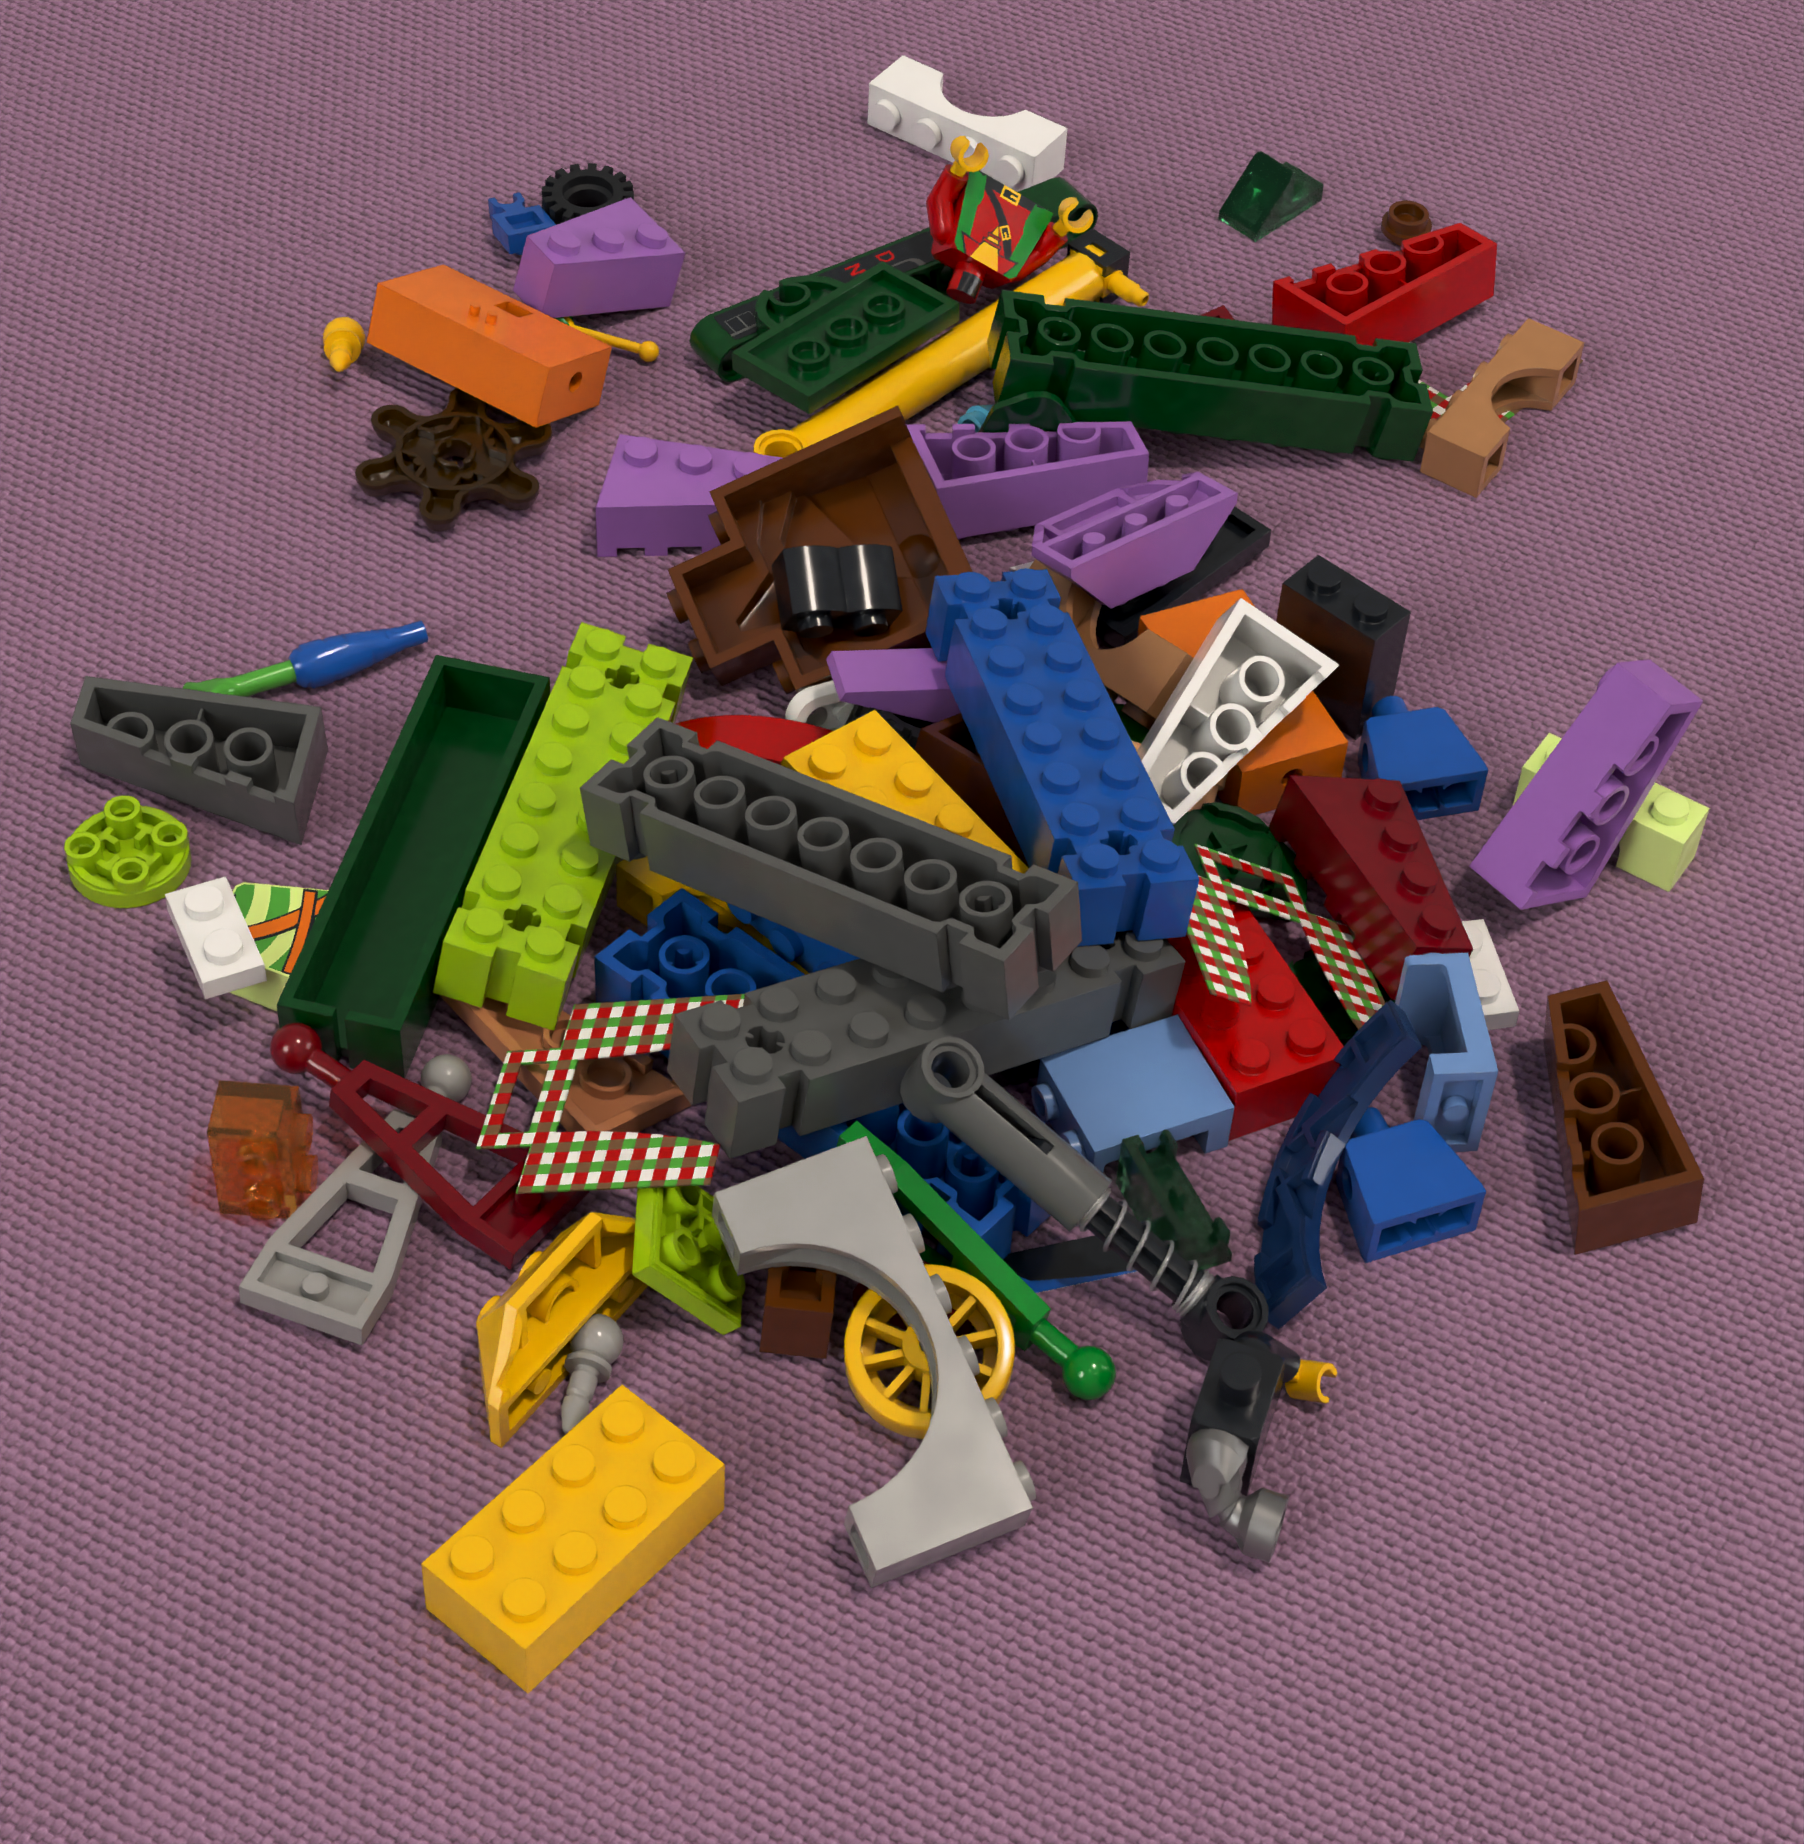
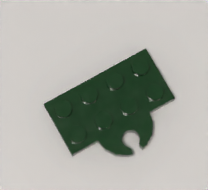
M884 261L847 283L830 277L814 275L785 278L779 280V298L783 302L776 300L773 292L763 290L759 294L755 305V321L759 336L732 352V367L734 371L807 414H811L958 322L959 303Z

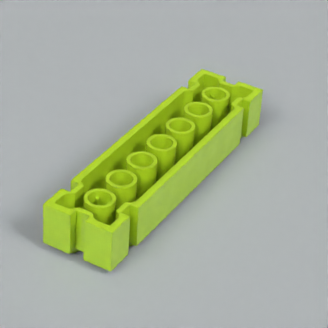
M581 622L569 649L566 666H562L467 885L462 908H457L444 938L433 993L482 1008L485 998L488 997L508 1004L506 1016L546 1029L555 1030L569 994L572 978L576 977L615 877L616 865L622 859L590 845L580 787L611 759L622 764L628 761L627 744L657 717L675 723L681 708L693 657L649 643L644 652L624 646L626 636Z

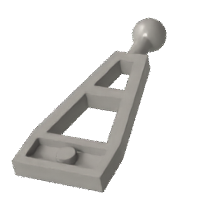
M444 1054L436 1056L426 1063L421 1073L420 1082L421 1086L459 1102L468 1094L471 1088L472 1076L469 1067L462 1059L454 1055ZM394 1109L384 1120L399 1134L416 1116ZM442 1132L419 1153L433 1168L442 1143ZM363 1141L268 1239L239 1285L240 1303L363 1346L393 1295L423 1199L405 1181L401 1184L371 1174L383 1162V1159ZM347 1199L393 1214L373 1273L301 1248Z

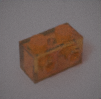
M219 1080L207 1129V1138L220 1214L246 1215L260 1220L273 1218L288 1219L302 1205L304 1194H312L315 1191L318 1178L317 1155L308 1154L313 1136L312 1114H303L299 1086Z

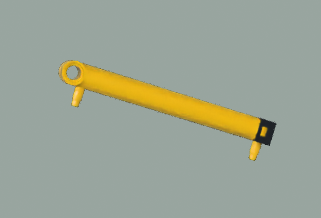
M1093 228L1068 243L1066 258L1013 290L1015 292L1044 295L1045 304L1063 306L1065 298L1110 304L1120 297L1138 307L1145 306L1149 300L1148 292L1141 289L1139 284L1128 278L1130 251ZM999 299L790 430H770L761 434L755 440L753 453L784 458L895 406H899L905 421L990 367L987 340Z

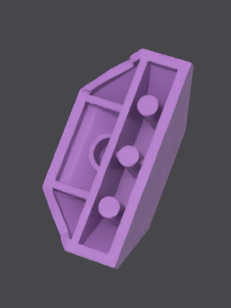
M1200 472L1183 474L1182 481L1153 480L1119 487L1035 524L1031 556L1047 568L1073 582L1100 604L1112 609L1193 571L1237 504L1238 493Z

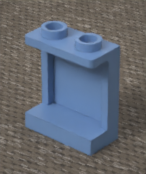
M1468 953L1409 955L1404 961L1395 1004L1405 1011L1420 1044L1425 1045L1429 1053L1414 1120L1428 1121L1454 1152L1477 1151L1498 1075V1068Z
M1178 1014L1040 1058L1037 1085L1033 1086L1031 1091L1033 1105L1040 1120L1044 1123L1050 1122L1055 1132L1102 1172L1105 1165L1110 1162L1193 1135L1205 1154L1227 1147L1235 1108Z

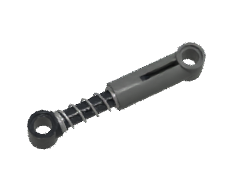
M945 1036L936 1038L924 1048L905 1072L901 1080L900 1094L904 1105L912 1115L924 1122L942 1123L1068 1231L1080 1225V1232L1089 1230L1104 1242V1252L1112 1249L1128 1263L1127 1271L1135 1269L1151 1282L1150 1291L1159 1289L1172 1300V1310H1176V1313H1180L1181 1332L1185 1343L1194 1354L1204 1360L1211 1361L1219 1338L1233 1341L1239 1334L1245 1331L1254 1330L1262 1332L1268 1321V1305L1264 1294L1255 1284L1241 1277L1229 1276L1222 1278L1218 1274L1214 1277V1275L1209 1274L1208 1270L1203 1271L1199 1269L1197 1271L1198 1262L1196 1260L1186 1261L1174 1251L1173 1240L1163 1242L1150 1231L1151 1222L1149 1220L1140 1222L1127 1211L1126 1200L1116 1202L1109 1196L1111 1188H1108L1112 1180L984 1072L981 1056L971 1044L957 1037ZM933 1072L944 1076L950 1083L951 1088L939 1083L934 1077ZM1217 1310L1224 1313L1227 1316V1318L1231 1322L1232 1328L1228 1327L1221 1321V1319L1218 1316Z

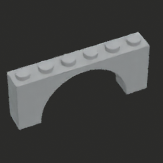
M865 1136L715 1192L712 1217L737 1276L755 1270L783 1266L812 1267L844 1275L865 1285L891 1304L903 1317L908 1326L912 1327L920 1341L919 1344L929 1366L932 1391L931 1418L928 1431L919 1448L902 1470L882 1488L866 1498L849 1505L844 1521V1526L869 1585L873 1588L1025 1526L1033 1509L1031 1501L1036 1499V1491L1026 1466L1021 1460L1012 1462L1002 1438L1008 1436V1430L999 1405L993 1397L984 1400L974 1376L980 1373V1368L970 1341L965 1335L956 1337L946 1315L952 1312L948 1291L938 1274L929 1277L920 1257V1253L925 1251V1246L918 1224L910 1213L902 1216L894 1199L893 1193L898 1191V1186L892 1166L884 1154L875 1156L869 1140Z

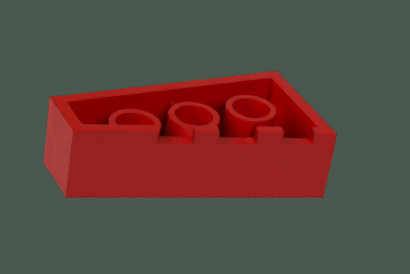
M1457 223L1403 240L1401 250L1396 252L1374 249L1359 254V263L1336 270L1329 263L1313 268L1312 278L1294 283L1290 276L1273 281L1272 325L1355 335L1357 344L1373 346L1375 338L1410 342L1494 296L1497 243L1464 224Z

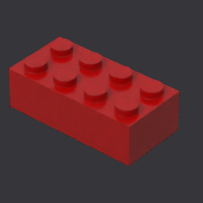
M1228 900L1238 927L1248 966L1251 986V1007L1210 994L1187 932L1185 937L1166 939L1186 961L1171 1016L1178 1014L1235 1107L1229 1135L1230 1141L1295 1118L1309 1093L1318 1097L1329 1079L1339 1068L1340 1065L1334 1061V1058L1344 1046L1246 905Z

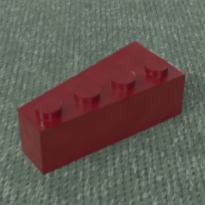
M1290 775L1270 822V832L1278 843L1288 841L1294 849L1296 857L1293 863L1304 879L1315 878L1327 895L1323 905L1335 921L1340 920L1354 932L1356 936L1352 945L1390 998L1396 1000L1402 969L1407 956L1424 955L1427 953H1468L1470 957L1473 946L1401 782L1381 778L1358 779Z

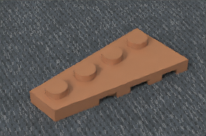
M442 996V999L503 1063L507 1051L561 1048L571 1016L562 1010L556 1028L553 1031L506 1016L508 1004L486 997L482 1008ZM645 1054L578 1060L559 1123L568 1132L610 1131L637 1133L692 1105L674 1080L670 1081L652 1069L653 1059ZM550 1063L521 1065L517 1078L539 1100Z

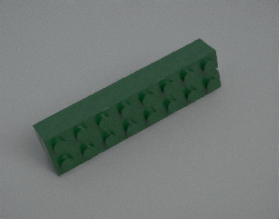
M441 655L435 656L278 1000L279 1028L290 1023L306 1024L319 1035L322 1051L337 1061H340L341 1056L349 1057L350 1068L354 1069L363 1060H366L403 1078L406 1077L440 996L433 993L444 938L457 908H462L467 885L550 696V677Z

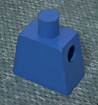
M1387 696L1379 700L1372 708V717L1366 720L1363 726L1358 751V765L1361 778H1381L1400 781L1417 820L1478 811L1488 768L1446 710L1432 707L1408 711L1404 700L1399 696Z
M1369 1107L1350 1136L1351 1139L1346 1143L1340 1156L1336 1173L1337 1188L1364 1262H1372L1475 1231L1486 1194L1484 1186L1428 1121L1417 1119L1389 1127L1379 1109Z

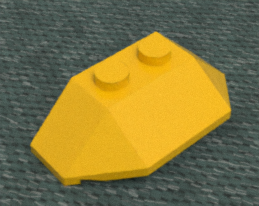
M590 1212L561 1232L543 1252H534L526 1260L518 1279L502 1296L496 1295L489 1299L480 1311L476 1321L480 1369L490 1441L498 1447L502 1448L569 1374L564 1367L567 1355L572 1353L569 1343L593 1314H602L616 1322L648 1287L647 1284L632 1275L635 1218Z

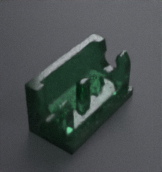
M1163 1130L1159 1137L1161 1141L1159 1147L1149 1154H1146L1144 1143L1139 1135L1122 1139L1116 1184L1136 1219L1140 1222L1149 1220L1151 1222L1150 1231L1163 1242L1173 1240L1174 1251L1186 1261L1196 1260L1198 1262L1197 1271L1230 1262L1232 1259V1252L1228 1247L1230 1230L1222 1218L1217 1217L1213 1221L1176 1160L1178 1144L1169 1130Z

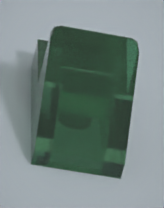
M1258 151L1252 157L1219 210L1218 219L1254 242H1257L1322 200L1324 184L1290 163L1285 162L1282 164L1264 152Z

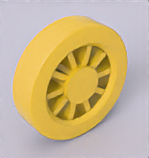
M924 1264L929 1277L938 1274L948 1291L952 1308L956 1310L949 1318L954 1333L967 1319L975 1327L977 1332L965 1335L974 1350L983 1348V1364L979 1363L980 1373L974 1377L977 1380L976 1382L984 1400L993 1397L997 1404H999L1010 1383L1015 1356L1013 1328L1004 1306L994 1292L974 1276L949 1266ZM868 1289L854 1307L845 1331L844 1363L848 1383L858 1403L879 1424L900 1435L923 1439L928 1431L931 1418V1409H928L931 1380L926 1356L919 1344L920 1341L911 1326H908L901 1315L900 1317L907 1327L905 1332L886 1324L898 1312L880 1295ZM877 1339L901 1348L875 1354ZM903 1365L904 1369L886 1388L877 1371ZM913 1379L922 1383L920 1408L897 1399Z

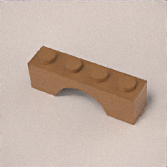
M1530 318L1523 323L1514 335L1506 334L1489 363L1481 362L1467 388L1464 391L1458 389L1452 395L1444 414L1438 420L1432 418L1429 421L1419 446L1424 449L1420 472L1477 498L1502 469L1510 427L1498 415L1523 408L1552 411L1576 382L1585 342Z
M1035 559L1029 569L1048 570L1061 597L1059 609L1062 612L1069 613L1112 702L1114 703L1117 697L1127 702L1121 711L1150 730L1192 662L1193 657L1149 629L1125 645L1112 649H1099L1096 638V626L1101 604L1073 582Z

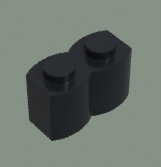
M861 544L840 548L820 545L783 549L772 564L781 628L785 631L799 632V635L803 638L823 637L832 633L834 628L854 630V634L861 637L879 635L887 631L888 627L892 625L903 611L891 546Z

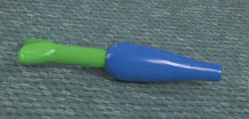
M420 620L400 627L330 636L300 644L298 648L292 650L287 661L230 678L186 682L183 689L243 697L252 696L294 682L304 688L310 687L315 689L354 675L404 649L428 642V635L423 622Z

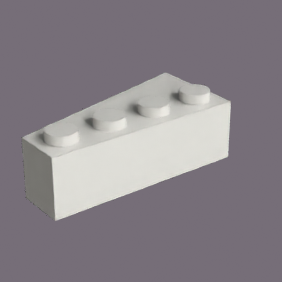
M1242 598L1217 619L1137 750L1173 825L1339 666L1338 663Z

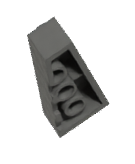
M90 676L85 677L70 722L82 767L302 845L328 752L320 706Z

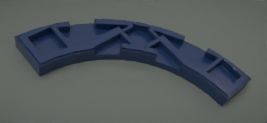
M1392 1000L1386 1002L1334 1058V1061L1340 1066L1329 1079L1319 1096L1317 1097L1309 1093L1286 1134L1268 1178L1258 1216L1257 1225L1264 1229L1261 1252L1254 1255L1255 1285L1264 1294L1268 1305L1267 1322L1278 1330L1327 1289L1320 1260V1226L1327 1190L1335 1167L1356 1125L1372 1101L1395 1073L1422 1048L1405 1011Z

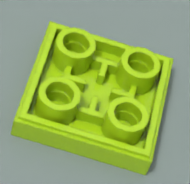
M699 1186L637 1188L632 1275L722 1335L741 1327L742 1295L745 1292V1280L743 1274L737 1276L712 1217L714 1197Z

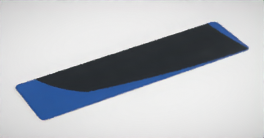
M1151 1223L1150 1231L1163 1242L1166 1241L1160 1224ZM1095 1235L1009 1253L1003 1259L1035 1293L1138 1272L1135 1269L1127 1271L1128 1263L1112 1249L1104 1252V1242Z

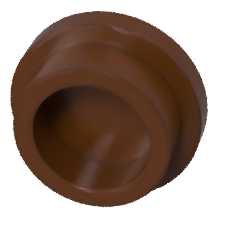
M1408 200L1393 203L1389 211L1383 215L1381 222L1382 233L1399 246H1402L1403 240L1429 233L1432 229L1428 210L1422 204Z

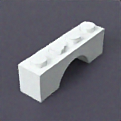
M902 55L869 83L867 124L952 163L955 160L951 155L950 147L955 138L965 136L970 141V145L963 158L970 157L974 153L977 144L981 142L987 148L989 157L988 162L980 171L1016 192L1054 178L1064 169L1068 128L1027 110L998 117L980 116L965 112L952 105L942 93V72Z

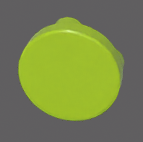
M121 795L108 800L104 806V811L85 820L67 838L64 845L69 876L74 887L87 899L113 908L141 907L165 898V894L174 892L183 883L189 873L192 861L186 826L165 811L140 805L139 801L132 796Z

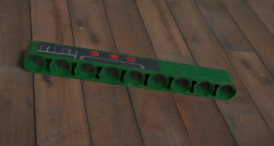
M1051 178L1017 192L1052 212L1053 215L1050 222L1053 223L1059 220L1058 208L1061 202L1066 198L1075 197L1079 203L1075 209L1070 211L1068 220L1076 221L1082 217L1085 211L1090 209L1093 213V223L1085 232L1094 228L1097 223V208L1064 178ZM928 227L810 275L830 277L847 283L884 261L947 296L946 290L954 269L934 259L931 252L934 239L930 235V228ZM1069 231L1066 234L1068 241L1060 249L1067 247L1069 242L1085 232L1072 233ZM779 287L770 290V292H773L776 300L783 302L779 298ZM759 295L709 314L701 319L691 332L689 340L691 348L725 382H735L746 378L733 370L732 352L759 336L755 321V305Z

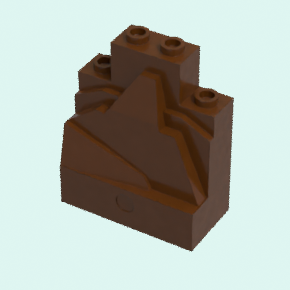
M895 406L709 491L717 511L709 514L708 517L721 545L667 569L675 589L666 592L680 624L688 620L691 623L697 638L687 643L701 673L711 670L720 685L724 686L772 664L787 695L793 691L799 693L805 688L833 680L826 661L831 651L932 648L925 631L935 576L959 575L964 572L973 571L913 442L899 406ZM861 544H879L892 547L903 611L892 625L888 627L887 631L875 636L861 637L855 635L854 630L834 628L832 633L823 637L803 638L799 635V632L782 630L772 564L783 549L811 545L840 548Z

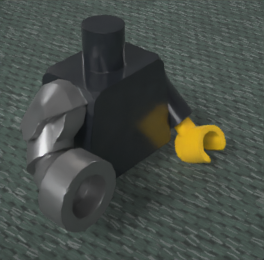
M1254 1330L1239 1334L1233 1341L1219 1338L1216 1343L1190 1422L1180 1482L1199 1489L1209 1518L1218 1515L1220 1526L1235 1537L1243 1555L1270 1563L1285 1517L1289 1496L1266 1488H1260L1249 1496L1248 1494L1283 1383H1285V1388L1290 1398L1328 1403L1329 1398L1321 1393V1377L1336 1378L1337 1370L1331 1363L1300 1359L1297 1352L1261 1331Z

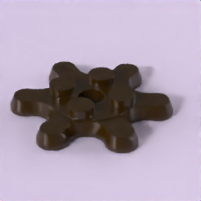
M455 388L449 394L447 408L441 413L431 416L416 415L399 405L382 406L373 412L371 424L378 437L395 446V448L386 456L369 459L358 465L355 471L356 481L362 491L372 497H381L400 491L412 492L423 497L419 504V514L427 527L437 532L453 528L460 516L461 508L469 502L480 499L495 500L513 510H525L534 504L539 494V482L533 475L518 469L515 463L521 459L544 453L553 436L552 428L549 424L535 428L521 420L509 424L495 422L488 418L485 413L489 405L488 403L458 388ZM457 456L459 459L463 461V466L458 467V463L456 461H447L444 459L448 457Z

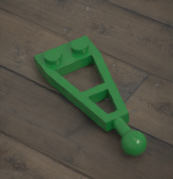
M858 1121L854 1122L839 1136L837 1147L867 1136L875 1156L884 1154L892 1166L898 1186V1191L893 1193L895 1201L897 1199L953 1255L951 1262L924 1243L925 1251L920 1253L922 1260L931 1264L949 1266L964 1271L980 1280L993 1291L1009 1316L1015 1345L1026 1351L1034 1344L1062 1368L1063 1382L1072 1395L1083 1400H1096L1111 1390L1116 1379V1368L1110 1355L1099 1347L1077 1346L1047 1320L1051 1308L905 1160Z

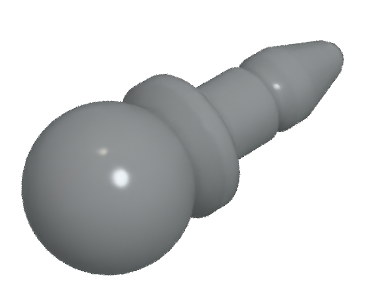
M593 1314L569 1343L572 1353L567 1355L564 1367L571 1374L566 1390L567 1396L564 1397L561 1405L562 1429L566 1434L587 1416L590 1408L589 1402L593 1398L597 1383L605 1382L610 1378L612 1372L610 1364L619 1357L622 1351L624 1340L621 1328L612 1318L606 1315Z

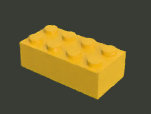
M876 710L783 757L781 766L1011 855L1012 869L1025 874L1029 869Z
M621 1385L421 1563L426 1609L526 1693H530L724 1510L725 1464L628 1388Z

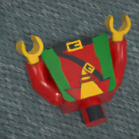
M959 136L952 141L950 147L951 155L955 161L952 165L947 164L927 197L926 207L930 235L934 239L931 249L934 259L954 269L946 293L959 302L974 304L981 286L994 289L1007 283H1018L1046 264L1068 241L1066 234L1069 231L1072 233H1082L1090 228L1093 223V213L1089 209L1083 213L1080 219L1069 221L1068 215L1070 211L1075 209L1079 203L1077 198L1069 197L1064 199L1059 205V220L1056 223L1050 222L1053 215L1052 212L980 171L988 162L989 157L987 148L981 142L977 144L974 153L970 157L963 158L970 145V141L965 136Z

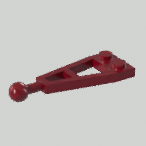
M286 1024L278 1029L271 1039V1058L279 1069L289 1074L308 1072L332 1088L330 1091L329 1107L458 1235L509 1270L526 1256L590 1192L568 1191L516 1194L530 1147L487 1149L517 1163V1165L482 1199L472 1206L419 1153L443 1130L477 1145L486 1115L366 1060H363L353 1070H350L322 1051L319 1035L306 1024ZM370 1095L416 1116V1118L398 1134L363 1098ZM504 1123L500 1130V1133L522 1132Z

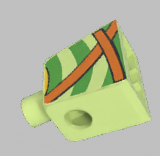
M248 882L240 883L234 887L232 892L265 964L267 981L229 993L277 1011L278 1000L329 890Z

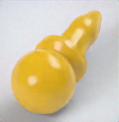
M349 317L333 319L326 325L323 332L324 352L335 371L342 372L348 369L351 363L358 359L365 344V333L362 326L356 320Z

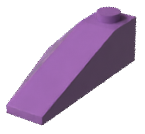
M932 648L831 651L826 659L839 700L842 702L876 708L877 710H884L933 723L961 713L945 678L947 661L938 662Z

